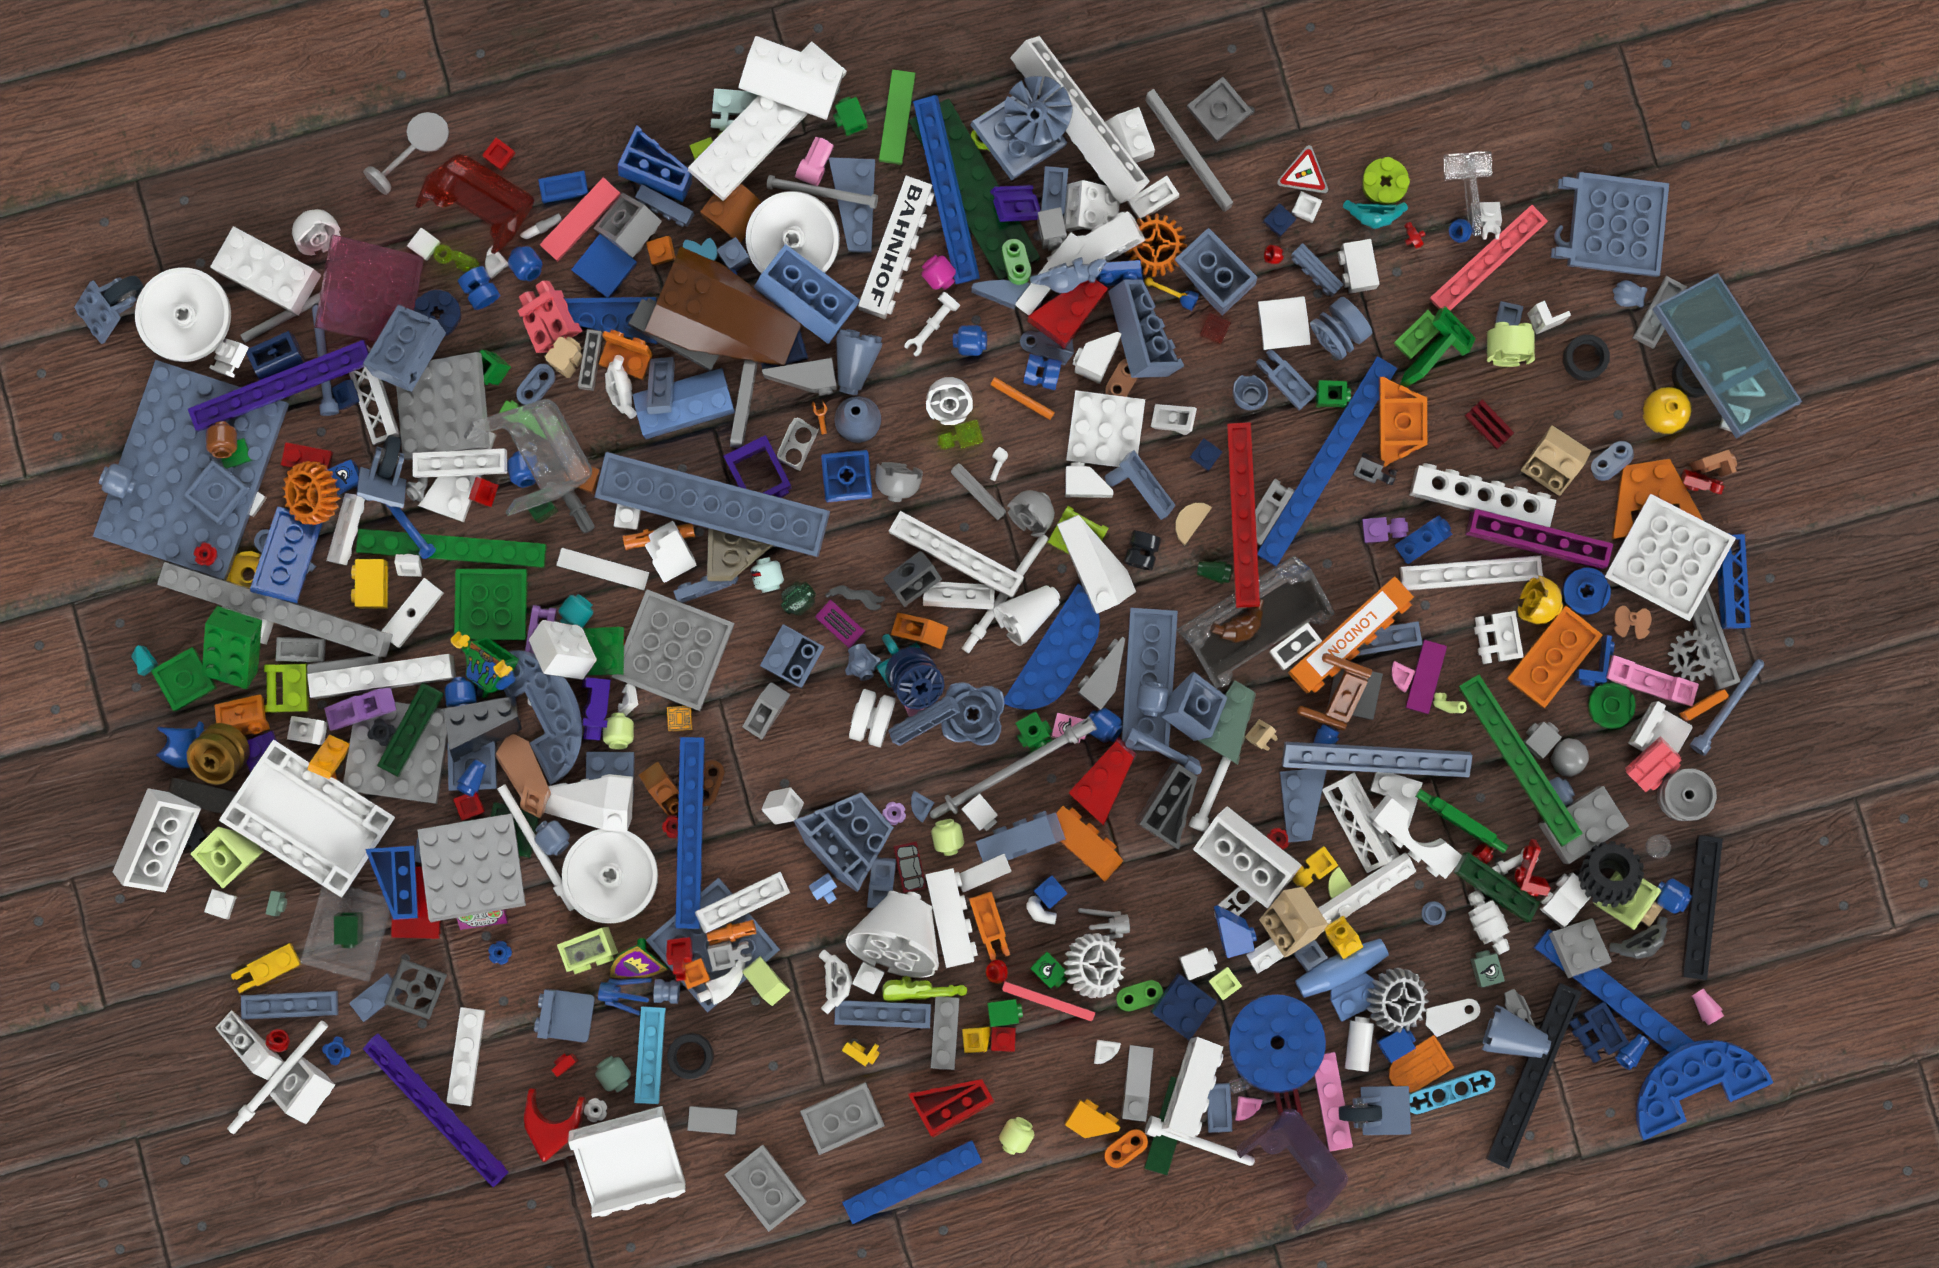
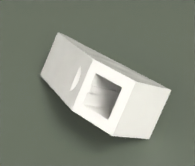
M231 1010L215 1027L252 1073L269 1080L284 1063L276 1052L267 1048L265 1040L247 1023L241 1020L234 1011Z

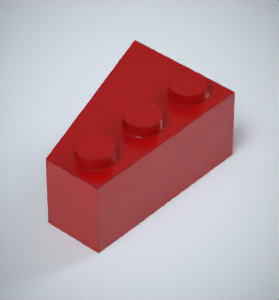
M1120 738L1115 741L1069 791V794L1102 825L1107 821L1136 756V753L1132 749L1127 748Z
M982 1079L908 1094L930 1136L933 1138L995 1103L994 1098Z

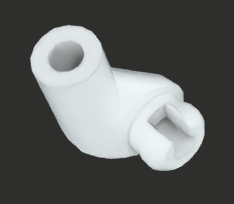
M1031 896L1026 904L1031 917L1035 921L1055 925L1057 913L1044 911L1040 904L1041 899L1038 896Z

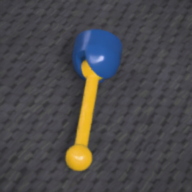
M1147 277L1144 280L1146 286H1154L1180 298L1181 305L1190 311L1193 310L1198 300L1199 293L1188 290L1181 294L1154 282L1151 277Z

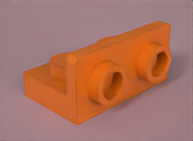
M261 694L215 704L216 723L229 724L238 729L243 735L259 734L270 729L265 717L264 698Z

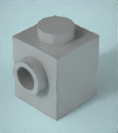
M1540 722L1538 725L1536 723L1531 725L1526 731L1528 736L1523 742L1536 758L1543 759L1562 737L1558 734V728L1552 723Z

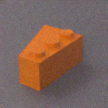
M1062 806L1056 814L1065 840L1059 842L1105 882L1123 862V859L1114 850L1117 846L1107 837L1102 840L1097 835L1099 831L1091 823L1085 825L1081 822L1082 816L1075 809L1071 808L1068 810Z

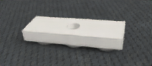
M426 578L420 582L382 630L383 632L393 634L391 643L398 648L404 644L444 594ZM412 610L416 611L414 617H410V612Z

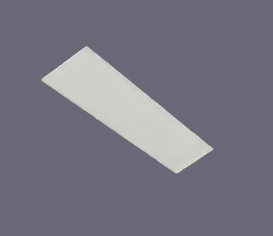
M1071 232L1039 274L1049 271L1048 269L1063 263L1069 266L1086 243ZM1031 283L1015 305L1027 315H1030L1049 292L1050 288L1045 285Z
M561 548L557 562L559 567L641 590L645 589L649 572Z
M1005 854L959 873L962 892H966L1011 872Z

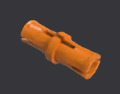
M752 919L737 924L729 923L726 927L714 929L706 934L711 946L726 941L735 942L738 938L757 934Z

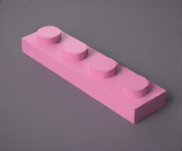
M1335 1052L1326 1053L1314 1077L1328 1151L1330 1152L1352 1148L1353 1144L1348 1121L1339 1120V1107L1345 1106L1336 1054Z

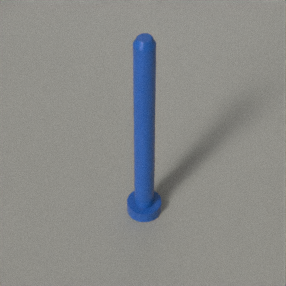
M386 505L420 549L419 555L422 559L432 556L436 548L433 544H427L400 507Z

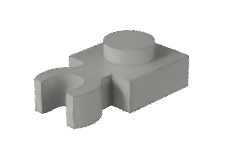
M731 941L708 946L707 950L712 971L736 967L737 959L744 962L751 960V953L743 954L741 952L742 949L749 948V942H740L737 947H732Z

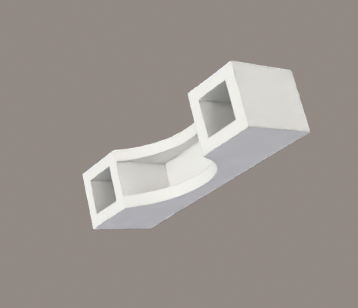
M1387 794L1369 815L1374 820L1372 825L1381 833H1384L1386 830L1393 835L1390 840L1400 848L1405 845L1410 849L1408 855L1418 863L1421 859L1427 863L1428 866L1425 869L1435 877L1440 874L1446 879L1458 865L1462 855L1441 838L1429 843L1413 840L1408 831L1410 812Z

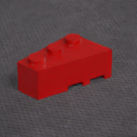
M1096 279L1092 283L1089 280L1082 282L1072 291L1061 293L1030 314L1027 322L1065 349L1105 297L1108 288Z

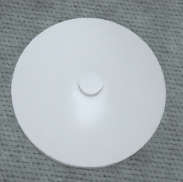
M781 192L764 200L752 213L746 229L748 254L754 266L761 273H763L785 244L824 273L833 264L839 249V229L832 212L819 199L803 192Z
M173 268L156 275L142 289L136 303L135 322L140 337L152 351L169 360L189 362L209 355L224 340L231 322V308L223 288L208 274L192 268Z
M598 829L584 835L571 847L562 868V884L571 905L584 917L600 923L623 922L638 915L652 900L658 883L657 863L651 849L641 838L629 831Z

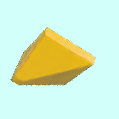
M990 1027L962 1029L964 1053L987 1052L991 1032Z

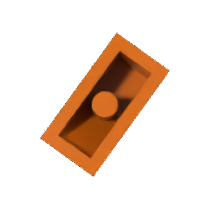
M897 613L891 635L911 642H917L924 646L942 649L948 627L929 619Z

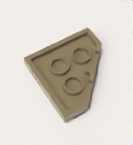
M709 528L708 581H732L773 545Z

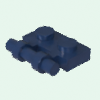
M1604 1001L1582 1013L1587 1020L1586 1023L1581 1025L1577 1017L1570 1020L1573 1035L1578 1037L1584 1047L1582 1049L1586 1056L1590 1057L1593 1063L1601 1060L1597 1052L1601 1048L1604 1049L1607 1055H1610L1629 1044ZM1591 1029L1598 1039L1594 1043L1591 1042L1586 1034Z

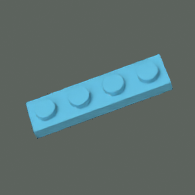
M641 1007L634 1103L659 1104L666 1008Z

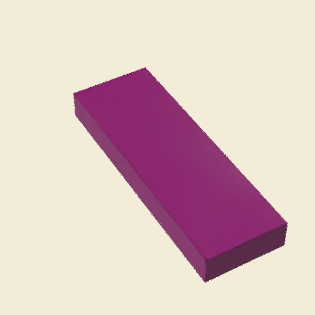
M1423 640L1405 708L1429 714L1447 646Z

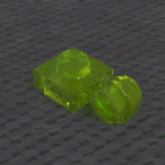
M439 245L434 250V258L437 262L446 264L452 260L456 263V268L465 272L480 265L476 258L456 250L453 251L447 245ZM441 252H447L445 257H440Z
M978 420L954 426L956 435L952 436L951 432L938 436L939 441H937V444L941 446L942 450L955 447V441L959 442L961 449L983 443L984 440Z

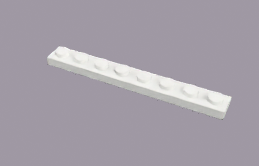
M1406 852L1319 907L1318 909L1328 925L1342 916L1348 917L1351 913L1367 905L1379 895L1389 891L1393 886L1414 874L1416 870L1410 857ZM1272 938L1255 948V951L1246 954L1257 974L1284 957Z

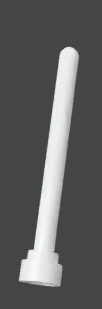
M1224 756L1220 761L1199 814L1196 813L1195 817L1192 816L1189 823L1190 827L1201 832H1205L1209 827V812L1231 762Z
M1150 1116L1146 1124L1145 1134L1152 1137L1164 1135L1249 1166L1255 1163L1254 1157L1196 1136L1195 1138L1186 1139L1162 1129L1163 1122L1157 1117Z

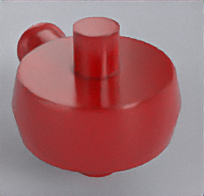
M1411 222L1406 223L1404 227L1410 237L1405 240L1407 246L1413 243L1416 249L1422 247L1424 243L1421 238L1426 235L1425 232L1422 230L1418 233Z

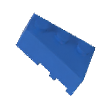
M414 846L365 849L393 920L418 918Z

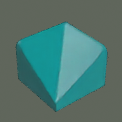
M138 645L135 648L132 659L137 665L138 674L145 676L152 669L156 668L158 663L147 647Z

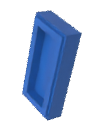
M585 171L538 179L543 203L586 196L589 193Z

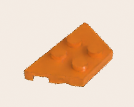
M1379 377V459L1385 461L1383 467H1386L1388 464L1427 445V397L1385 377Z

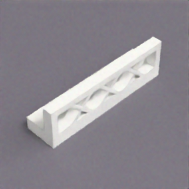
M364 367L362 373L356 370L349 372L351 380L353 379L358 392L359 405L373 445L385 442L388 436L400 437L401 435L382 380L372 376L366 367ZM364 378L369 380L372 388L369 395L361 392L359 387ZM371 400L377 403L379 409L376 417L367 411ZM379 421L384 424L387 435L377 438L374 429Z
M1355 772L1322 789L1367 873L1388 864L1399 856L1386 830L1384 833H1381L1372 825L1374 820L1369 815L1373 812L1374 808ZM1339 787L1343 795L1342 801L1336 799L1331 790ZM1345 809L1352 811L1354 815L1353 822L1346 819L1344 815ZM1357 830L1365 835V843L1358 841L1356 837ZM1368 851L1374 853L1379 862L1371 865L1367 857Z

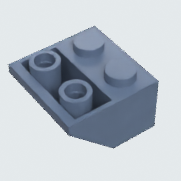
M783 624L760 666L802 688L821 655L824 646Z

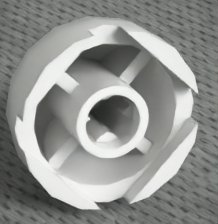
M315 209L303 212L295 220L292 227L294 242L298 250L305 255H316L314 251H319L320 249L324 253L334 247L341 237L338 223L332 215L324 210Z
M944 377L935 381L930 386L926 396V409L930 417L939 420L941 424H958L963 422L973 409L972 393L968 385L962 380L954 377Z

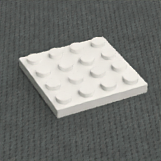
M1650 494L1605 577L1690 621L1736 538Z

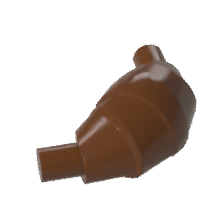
M1260 599V607L1248 608L1247 611L1232 618L1229 622L1223 623L1222 626L1213 623L1210 631L1218 634L1220 638L1232 641L1233 643L1251 639L1261 628L1264 600Z

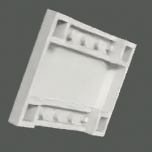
M273 740L219 821L342 898L368 859L365 849H373L377 846L395 817L333 777L327 779L307 770L308 761Z

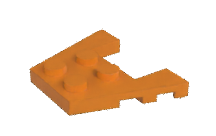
M1670 459L1627 465L1621 470L1612 540L1625 538L1633 526L1631 512L1641 510L1650 494L1672 505H1677L1679 509L1703 520Z

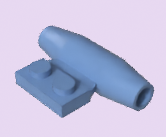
M1376 939L1363 943V948L1343 959L1337 954L1302 975L1295 983L1303 998L1330 990V1000L1341 1021L1366 1010L1371 1005L1366 999L1371 997L1372 994L1367 989L1375 987L1372 982L1374 979L1366 972L1389 956L1383 941Z

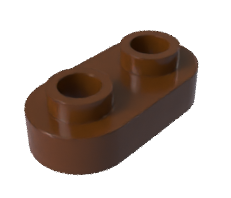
M711 760L704 764V790H707L710 795L708 799H703V807L710 806L716 801L725 776V769L718 761ZM712 768H716L718 771L715 777L709 775V771Z

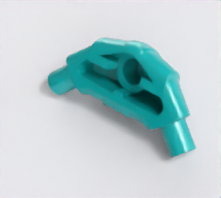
M1346 200L1343 204V208L1350 211V214L1357 218L1361 224L1372 229H1379L1380 227L1390 225L1408 209L1407 204L1404 202L1396 206L1355 204Z

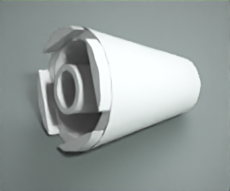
M1046 585L998 604L993 612L1001 629L1005 627L1008 630L1007 637L1016 645L1021 646L1029 640L1058 607L1060 595L1054 587L1050 588Z

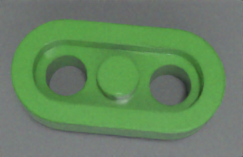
M1018 239L1007 240L1002 246V258L1008 279L1013 284L1023 285L1029 281L1031 276V266L1025 246ZM1015 247L1018 250L1016 252H1013L1010 250V248ZM1021 268L1024 271L1019 273L1016 271V269Z
M1147 980L1122 988L1117 993L1116 1002L1122 1010L1133 1011L1156 1004L1163 995V989L1158 982ZM1149 988H1154L1156 991L1153 997L1147 995ZM1126 995L1133 997L1132 1003L1126 1004L1124 1002Z

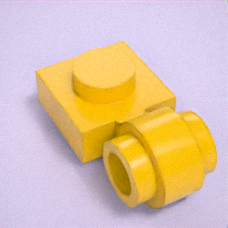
M1323 846L1304 860L1308 868L1301 866L1292 880L1297 886L1305 888L1313 882L1311 878L1313 874L1320 880L1336 868L1338 864L1325 846Z

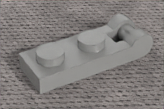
M1277 479L1273 480L1255 509L1257 545L1259 546L1265 540L1294 493V490L1290 487L1287 489L1280 485V481ZM1274 492L1282 496L1280 502L1272 497Z

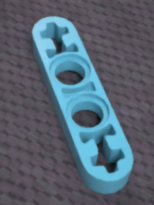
M1478 1070L1409 1093L1410 1103L1413 1102V1097L1415 1096L1418 1100L1426 1098L1423 1095L1426 1092L1427 1099L1431 1103L1430 1106H1427V1102L1420 1103L1419 1109L1410 1106V1112L1421 1114L1488 1092L1495 1085V1077L1489 1071ZM1482 1074L1484 1077H1489L1490 1081L1486 1082V1087L1478 1084L1474 1086L1476 1091H1473L1472 1084L1468 1080L1472 1077V1081L1476 1082L1481 1080L1480 1075ZM1460 1081L1465 1082L1468 1088L1467 1092L1463 1095H1458L1455 1092V1085ZM1436 1089H1442L1445 1093V1098L1437 1103L1433 1100L1432 1093Z

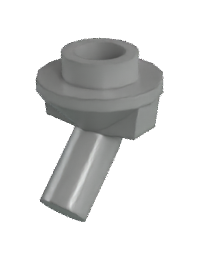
M428 477L418 478L417 483H406L407 489L405 491L411 500L423 501Z

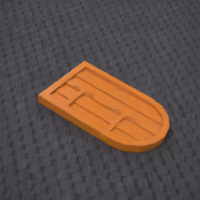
M1435 1035L1415 1046L1416 1049L1391 1063L1389 1079L1393 1086H1409V1093L1422 1089L1454 1068Z

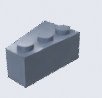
M1043 811L1033 815V821L1027 822L1026 818L1012 823L1014 828L1007 830L1006 826L993 830L994 835L976 841L983 863L1002 854H1005L1008 861L1065 840L1056 812L1047 815V812Z

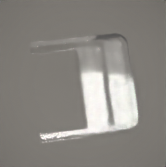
M548 399L474 421L464 434V438L469 439L500 428L506 429L541 489L514 499L506 510L507 516L556 500L587 482L592 475L591 465L558 406Z

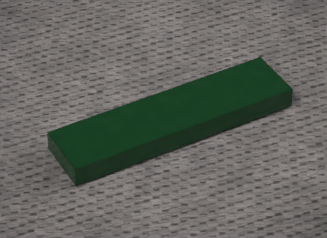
M422 682L378 762V767L396 777L401 775L444 693Z
M1469 852L1463 853L1454 873L1523 921L1531 922L1540 901L1521 890L1520 887Z
M1170 1076L1159 1114L1161 1122H1164L1177 1078ZM1164 1135L1153 1137L1144 1169L1168 1175L1178 1140Z

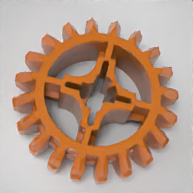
M1149 214L1146 215L1145 223L1142 219H1137V225L1141 232L1152 229V236L1126 251L1125 256L1133 255L1129 261L1141 260V266L1144 268L1143 275H1146L1148 270H1152V277H1156L1157 270H1159L1161 276H1165V268L1172 273L1174 271L1172 264L1179 267L1175 262V258L1182 253L1180 250L1187 248V244L1180 243L1186 240V235H1178L1182 231V227L1174 229L1176 221L1172 220L1168 224L1167 215L1163 217V221L1159 220V214H1155L1154 220H1151ZM1160 229L1170 235L1173 243L1161 237ZM1156 235V241L1160 246L1154 255L1155 249H1152L1153 246L1150 247V245H1152ZM1137 248L1148 252L1151 260L1144 259L1139 254ZM1174 250L1167 260L1158 262L1160 253Z
M306 461L293 466V469L287 471L288 476L284 478L286 485L282 487L285 490L283 498L287 501L285 507L290 508V515L295 514L296 521H301L302 524L317 525L329 520V517L335 515L334 510L339 508L336 501L341 499L337 496V491L340 489L336 487L337 479L332 478L333 472L327 471V466L321 465L320 462Z

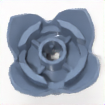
M964 682L951 684L945 696H951L956 699L960 713L941 722L943 735L947 739L959 743L971 741L981 746L995 743L1001 733L999 718L1005 705L1002 691L992 686L974 688L972 685ZM971 708L973 711L975 709L979 711L976 721L967 719L969 715L968 710Z

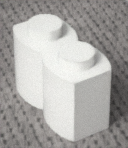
M1570 873L1568 876L1563 874L1556 882L1557 889L1553 893L1549 891L1548 896H1544L1540 901L1543 904L1540 910L1561 928H1565L1591 898V896L1588 898L1585 895L1586 889H1581V881H1579V877L1574 873Z

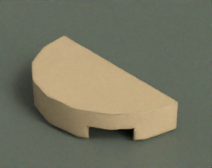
M1193 503L1186 506L1179 513L1175 521V531L1178 539L1184 546L1211 510V506L1205 503Z

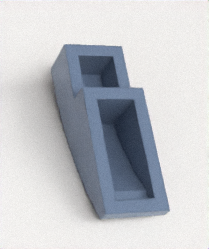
M1010 280L984 281L973 283L971 292L1015 310L1016 302L1031 283L1016 285ZM1044 298L1035 309L1041 308Z

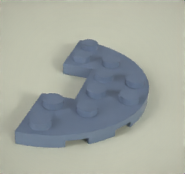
M508 651L517 657L519 661L513 671L516 680L504 689L507 697L515 696V698L526 693L545 731L544 735L530 742V745L550 785L555 784L568 774L579 754L582 739V722L578 702L564 677L543 673L535 654L526 651Z

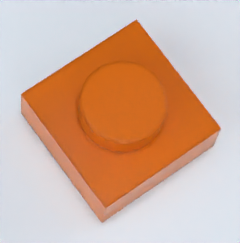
M665 236L646 242L652 265L656 266L675 260L671 237Z
M702 958L685 964L686 980L684 981L687 989L711 980Z

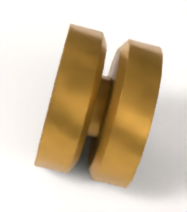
M224 723L211 724L189 745L187 762L198 778L211 784H223L229 781L247 762L250 755L249 744L245 736L235 727Z

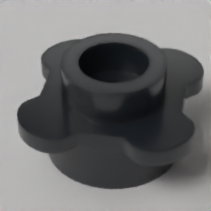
M378 718L374 721V725L368 731L367 736L371 740L378 741L381 746H386L389 744V738L395 733L396 728L394 725H388L384 723L383 719Z

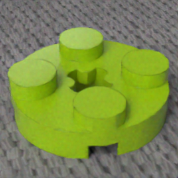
M1385 157L1373 161L1366 168L1363 174L1362 188L1364 194L1371 202L1392 205L1403 198L1407 192L1410 179L1407 170L1400 162L1391 157ZM1380 177H1389L1391 179V186L1384 185L1382 187L1380 185L1382 181Z

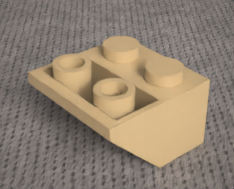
M1551 425L1521 471L1558 496H1561L1585 465L1591 450Z
M1304 887L1283 890L1259 919L1284 957H1288L1315 940L1328 926L1327 921Z

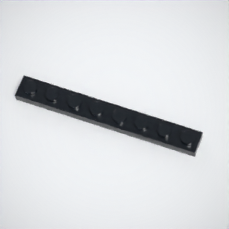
M1558 982L1539 1030L1548 1035V1040L1551 1041L1549 1052L1547 1055L1543 1054L1541 1058L1527 1057L1485 1159L1505 1168H1510L1582 992Z

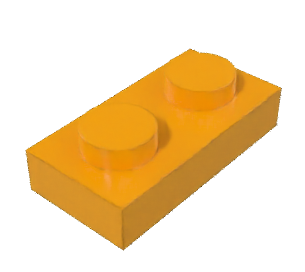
M329 735L310 761L307 770L330 779L348 753L350 743Z

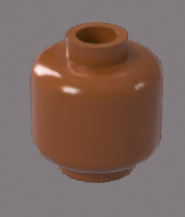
M223 421L216 422L206 430L207 451L216 458L230 457L237 450V430Z

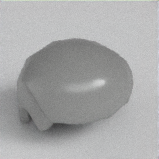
M1571 738L1559 742L1551 756L1554 770L1562 776L1568 777L1582 772L1589 761L1586 746L1579 740Z

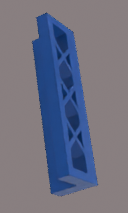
M1737 534L1732 536L1736 538L1735 540H1739L1738 552L1733 555L1730 548L1717 571L1720 625L1722 629L1751 628L1745 534ZM1733 561L1740 566L1741 571L1736 579L1733 577ZM1734 585L1742 590V597L1737 602L1734 599ZM1736 608L1743 613L1744 623H1736Z

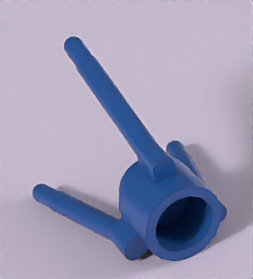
M609 979L608 983L601 982L598 1000L605 1001V1005L614 1006L639 1016L641 1014L640 1011L616 1001L619 998L649 1002V998L620 993L621 987H617V985L648 983L652 979Z

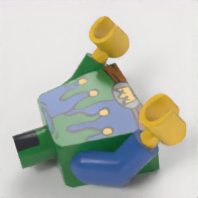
M458 631L450 639L456 648L462 649L465 653L467 663L466 676L477 684L475 691L478 697L487 698L489 692L504 690L515 682L516 678L513 671L519 659L488 637L471 642L468 635L462 636L461 632Z

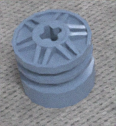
M1340 297L1329 307L1331 316L1322 312L1319 315V319L1315 318L1310 323L1311 329L1320 344L1339 360L1346 357V351L1350 353L1354 350L1351 340L1361 344L1373 333L1363 314L1345 297Z

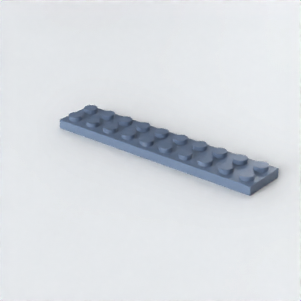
M609 452L605 453L594 497L819 557L830 514L829 510Z

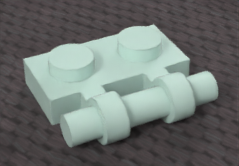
M714 89L712 112L713 114H721V119H711V128H720V131H724L734 121L729 120V115L739 116L759 95L748 91Z

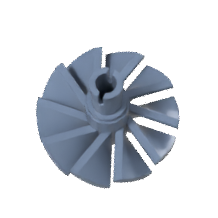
M1042 76L1024 78L1032 102L1029 100L1023 82H1018L1009 94L1028 107H1024L1007 96L1004 107L1005 114L1026 113L1027 115L1005 117L1008 127L1015 133L1030 120L1031 122L1014 135L1015 137L1024 142L1033 143L1035 136L1033 145H1043L1057 140L1068 128L1072 117L1073 107L1067 90L1063 86L1049 99L1044 101L1061 85L1054 79L1045 76L1040 97L1037 99Z

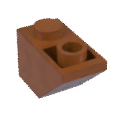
M656 762L640 773L639 777L667 816L677 815L679 789L661 764Z

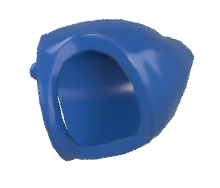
M199 721L195 728L188 729L158 727V731L167 736V743L156 756L173 767L189 768L187 750L189 745L204 731L203 722Z

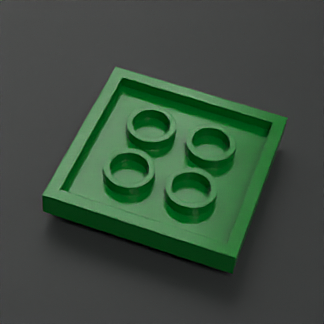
M456 569L454 635L459 631L462 636L468 635L470 640H478L488 637L490 640H527L528 570Z

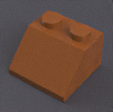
M739 184L724 201L713 194L701 210V215L703 219L729 238L733 239L736 237L741 244L746 238L749 219L762 202L745 186Z

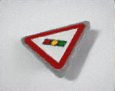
M1306 146L1277 182L1279 186L1319 193L1328 192L1327 184L1312 146Z

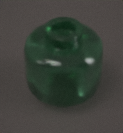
M795 581L781 593L783 601L781 607L789 615L793 613L796 616H801L815 604L814 597L816 593L807 582Z

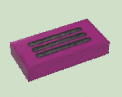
M832 600L815 616L820 623L849 649L865 633V630Z

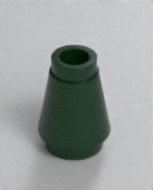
M1227 561L1199 562L1197 575L1220 584H1224V582L1230 583L1233 565L1227 564Z

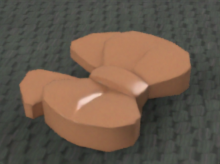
M1621 606L1614 613L1615 627L1613 629L1617 635L1623 638L1627 635L1629 627L1635 626L1636 638L1638 640L1645 638L1650 633L1647 629L1651 625V613L1646 608L1636 613L1631 612L1626 606Z

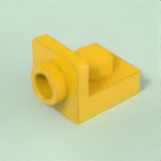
M853 1041L852 1044L847 1042L842 1049L843 1052L865 1067L868 1062L873 1065L880 1054L877 1051L879 1045L876 1043L868 1055L864 1053L866 1048L856 1041Z

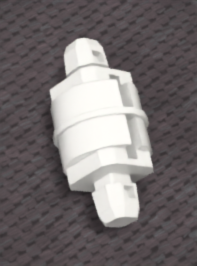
M1479 890L1469 894V902L1475 909L1468 912L1474 931L1476 930L1480 940L1483 941L1484 945L1492 941L1494 944L1492 946L1499 955L1508 951L1509 944L1507 939L1503 938V935L1510 931L1503 917L1504 914L1501 913L1498 905H1495L1493 900L1485 904V897Z

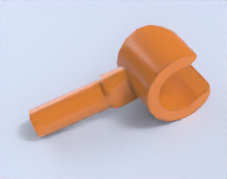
M822 400L823 407L817 410L813 401L812 409L818 416L821 434H827L824 416L827 412V406Z

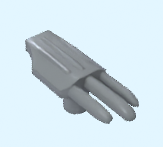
M1515 989L1505 992L1506 1009L1524 1021L1527 1018L1529 1024L1535 1027L1530 1016L1531 1011L1524 997L1519 995Z

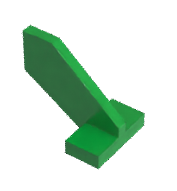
M1446 306L1438 310L1432 323L1441 333L1405 371L1400 385L1408 387L1423 378L1451 344L1463 356L1470 352L1476 338Z

